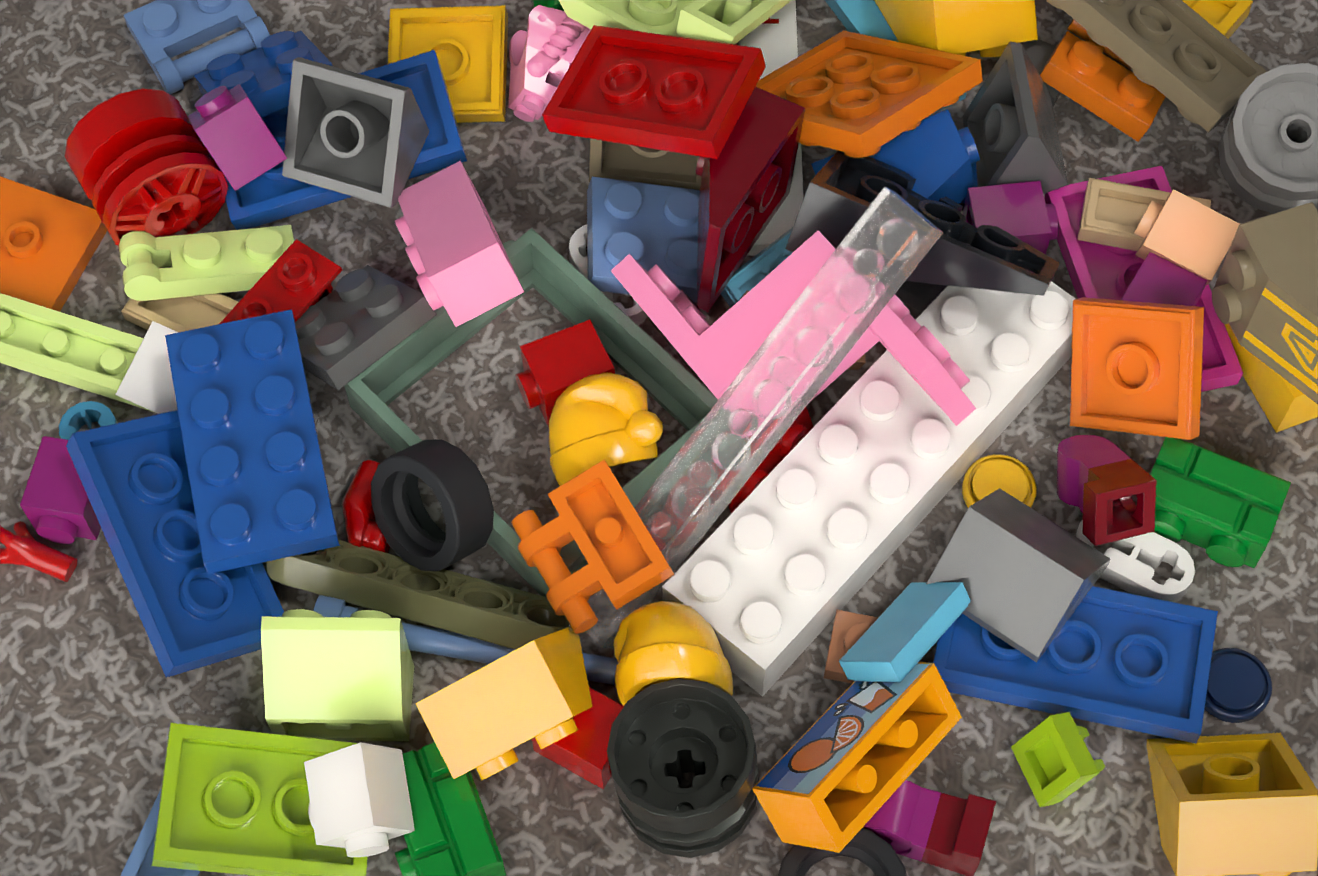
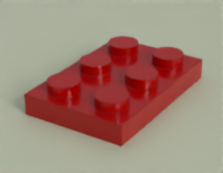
M593 25L542 116L548 131L553 133L718 159L765 70L766 64L761 48Z

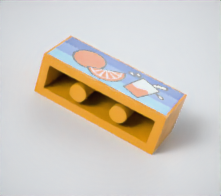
M918 662L900 683L854 681L759 780L752 790L783 843L840 853L957 724L962 716L934 663Z

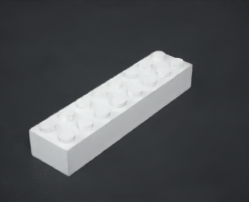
M1052 281L1044 296L948 285L921 313L916 321L921 327L924 325L951 355L950 358L969 378L970 382L961 390L976 409L956 426L891 353L886 350L678 569L674 576L662 586V601H675L691 606L714 629L724 657L729 662L731 671L763 697L834 619L836 610L843 609L962 478L967 469L981 457L1072 356L1073 300L1076 298Z

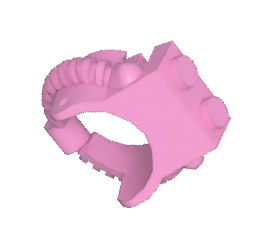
M542 5L536 6L529 13L527 31L519 30L510 39L508 108L514 110L516 117L526 122H533L534 119L539 120L557 86L562 81L591 31L590 28L569 18L565 11Z

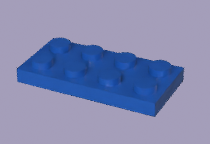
M435 50L358 73L409 87L412 90L430 132L408 179L447 168L459 161L462 163L467 161L440 61ZM288 107L262 117L283 152L285 148ZM283 161L236 191L225 177L228 184L226 203L231 223L236 230L254 228L352 196L282 176Z
M292 309L165 335L203 563L207 573L212 574L340 546Z
M178 410L72 433L66 445L165 677L167 678L261 650L262 616L282 617L284 610L262 563L212 574L207 573L203 563Z
M1093 586L1037 663L962 613L938 639L933 663L948 691L951 693L1051 714L1070 712L1072 718L1196 744L1202 730L1218 611Z

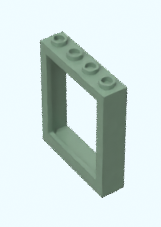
M532 228L516 241L510 240L503 243L524 293L455 327L444 306L434 310L437 314L344 386L350 407L396 453L421 442L422 440L388 405L525 293L534 288L573 325L590 319L609 358L631 379L639 382L658 404L688 430V432L622 488L645 526L666 509L671 492L674 490L678 480L686 476L701 478L711 469L729 446L735 449L739 442L740 420ZM494 511L493 530L487 543L541 596L546 597L549 588L537 567L528 566L519 552L518 545L521 540L517 533ZM575 540L562 547L560 555L571 574L588 564Z

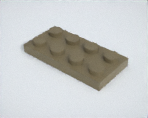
M1046 0L1052 6L1064 10L1086 29L1087 34L1094 42L1109 48L1131 67L1132 72L1139 80L1154 86L1176 105L1179 113L1192 123L1199 124L1208 133L1232 113L1240 95L1255 78L1267 72L1182 0Z

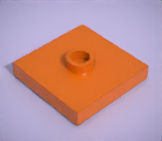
M0 176V293L60 312L107 232L96 210Z
M1086 297L1073 300L1070 426L1186 440L1198 437L1200 435L1204 307Z

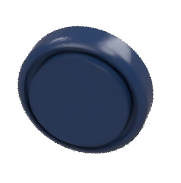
M1222 648L1213 651L1204 710L1213 717L1230 723H1242L1254 719L1261 714L1271 698L1272 681L1267 668L1256 656L1242 649Z

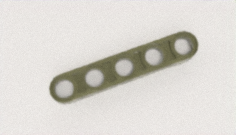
M339 540L340 546L267 561L265 565L267 575L272 580L281 584L327 597L342 599L351 604L512 649H518L535 639L570 627L565 615H556L549 601L544 596L446 569L441 571H421L403 561L399 556L363 546L360 548Z

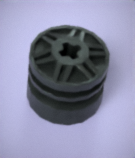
M678 678L650 685L627 701L612 723L607 754L623 818L638 839L662 854L693 858L718 852L741 836L756 812L758 799L752 788L759 782L756 743L750 720L730 694L708 682ZM683 773H695L692 787L686 789L679 788Z

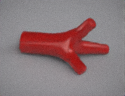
M23 521L15 523L14 531L16 535L0 526V543L5 545L4 548H0V564L23 565L61 581H69L77 567V558L36 541Z

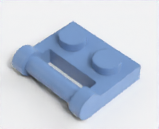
M155 0L124 14L127 27L165 92L170 95L184 89L183 82L194 78L195 74L207 70L208 63L215 58L231 53H237L241 56L261 48V42L270 36L263 20L256 15L248 0ZM238 27H241L242 29L234 34H231L223 39H220L179 59H176L174 61L171 60V58L174 56H177L185 51H188L196 46H199Z

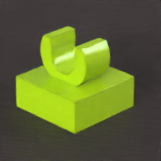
M1070 712L1050 715L1011 746L1039 807L1050 806L1063 801L1105 768L1102 759L1093 760L1084 742V739L1090 734L1087 728L1076 726Z

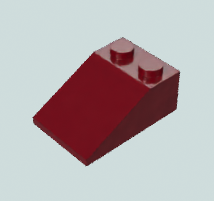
M755 87L718 159L699 157L696 166V175L702 177L698 201L697 308L709 312L790 193L805 107L758 87Z

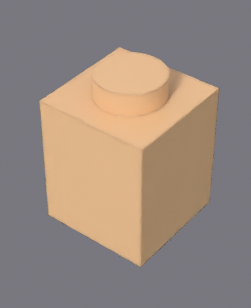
M1173 189L1163 205L1152 200L1134 231V234L1144 239L1135 255L1145 260L1149 252L1206 279V287L1212 281L1227 254L1239 223Z

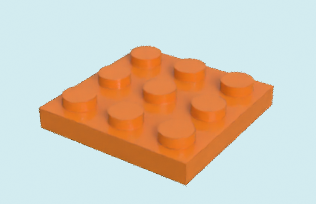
M843 30L761 78L756 87L805 107L799 143L802 145H819L842 151L845 155L852 158H863L876 154L880 151L882 145L901 133L917 128L923 119L942 107L956 103L961 95L982 83L983 77L981 59Z

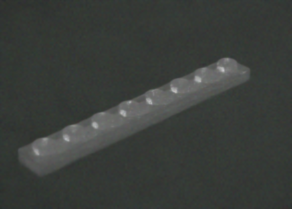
M887 187L882 189L634 508L673 573L687 558L943 234L940 229ZM669 579L616 610L604 589L593 594L588 603L597 616L598 622L585 632L600 648L614 649V639L621 621L640 606L651 603Z

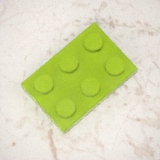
M170 723L151 866L250 876H366L368 856L348 857L346 848L316 845L314 828L311 825L308 814L310 799L304 762L357 743Z

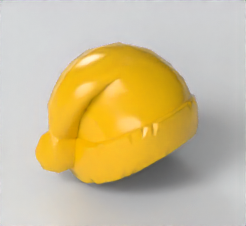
M613 373L589 375L567 387L557 398L549 420V447L551 454L549 459L559 486L604 459L609 467L658 457L656 442L661 438L663 425L656 414L648 411L646 390L639 382L628 377Z
M675 601L649 603L632 611L621 621L614 639V656L618 661L615 672V684L619 701L623 706H625L628 700L650 685L678 678L708 682L732 696V671L728 660L724 657L715 631L691 606Z

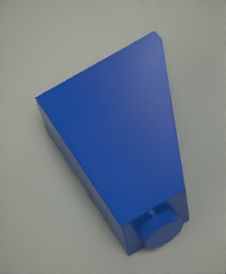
M948 109L926 117L917 128L901 133L882 145L879 152L870 156L914 177L916 181L912 190L928 200L939 201L940 198L948 197L957 203L966 197L967 189L975 185L971 164L980 161L979 153L968 127L957 130ZM834 155L811 163L815 176Z

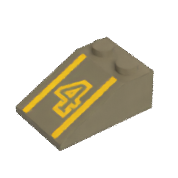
M1313 202L1239 224L1212 290V303L1218 318L1222 323L1230 324L1240 345L1318 404V211Z

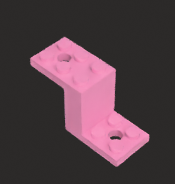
M819 230L711 326L705 320L706 316L697 308L695 303L682 290H679L657 264L647 272L629 254L611 270L713 395L761 441H763L786 412L801 402H804L806 405L810 403L879 341L956 426L976 409L961 390L970 382L969 378L950 358L951 355L924 325L922 327L909 314L911 312L885 283L881 284L870 272L869 266L846 241L835 249Z

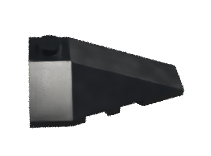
M839 150L810 181L785 248L794 252L819 230L835 249L846 241L869 266L870 272L876 278L1044 296L1060 264L1058 261L997 226L981 225L976 228L969 224L961 213L963 206L948 197L934 201L928 200L912 190L916 179L902 170L870 156L852 158Z

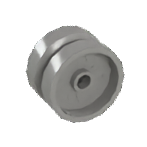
M1310 63L1280 65L1257 76L1240 95L1234 110L1225 123L1218 145L1221 172L1232 192L1256 209L1275 214L1313 202L1316 209L1318 208V66Z

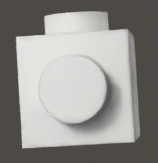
M360 742L304 762L310 799L308 814L311 825L314 828L316 845L346 848L348 857H366L387 851L389 849V839L415 831L401 749Z

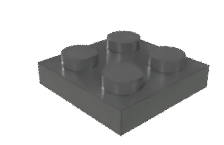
M369 265L363 269L349 272L337 282L335 290L315 305H311L295 323L304 369L333 388L340 390L437 314L432 310L423 293Z

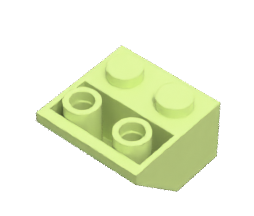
M305 609L288 610L282 614V617L262 616L261 646L265 719L272 734L338 741H409L414 663L401 618H391L390 615L375 610L356 611L350 617H323L315 611Z

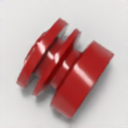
M142 88L120 93L98 104L78 121L67 139L65 158L85 194L92 200L98 216L117 246H119L122 236L132 231H145L154 237L194 234L211 222L225 203L228 184L223 172L212 159L205 145L200 141L179 101L164 90Z

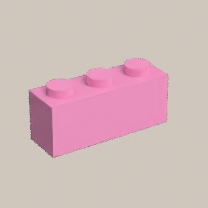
M461 161L402 191L398 202L404 216L396 219L395 223L407 245L405 248L407 255L418 274L416 276L417 282L433 311L444 306L455 327L524 293L488 211Z

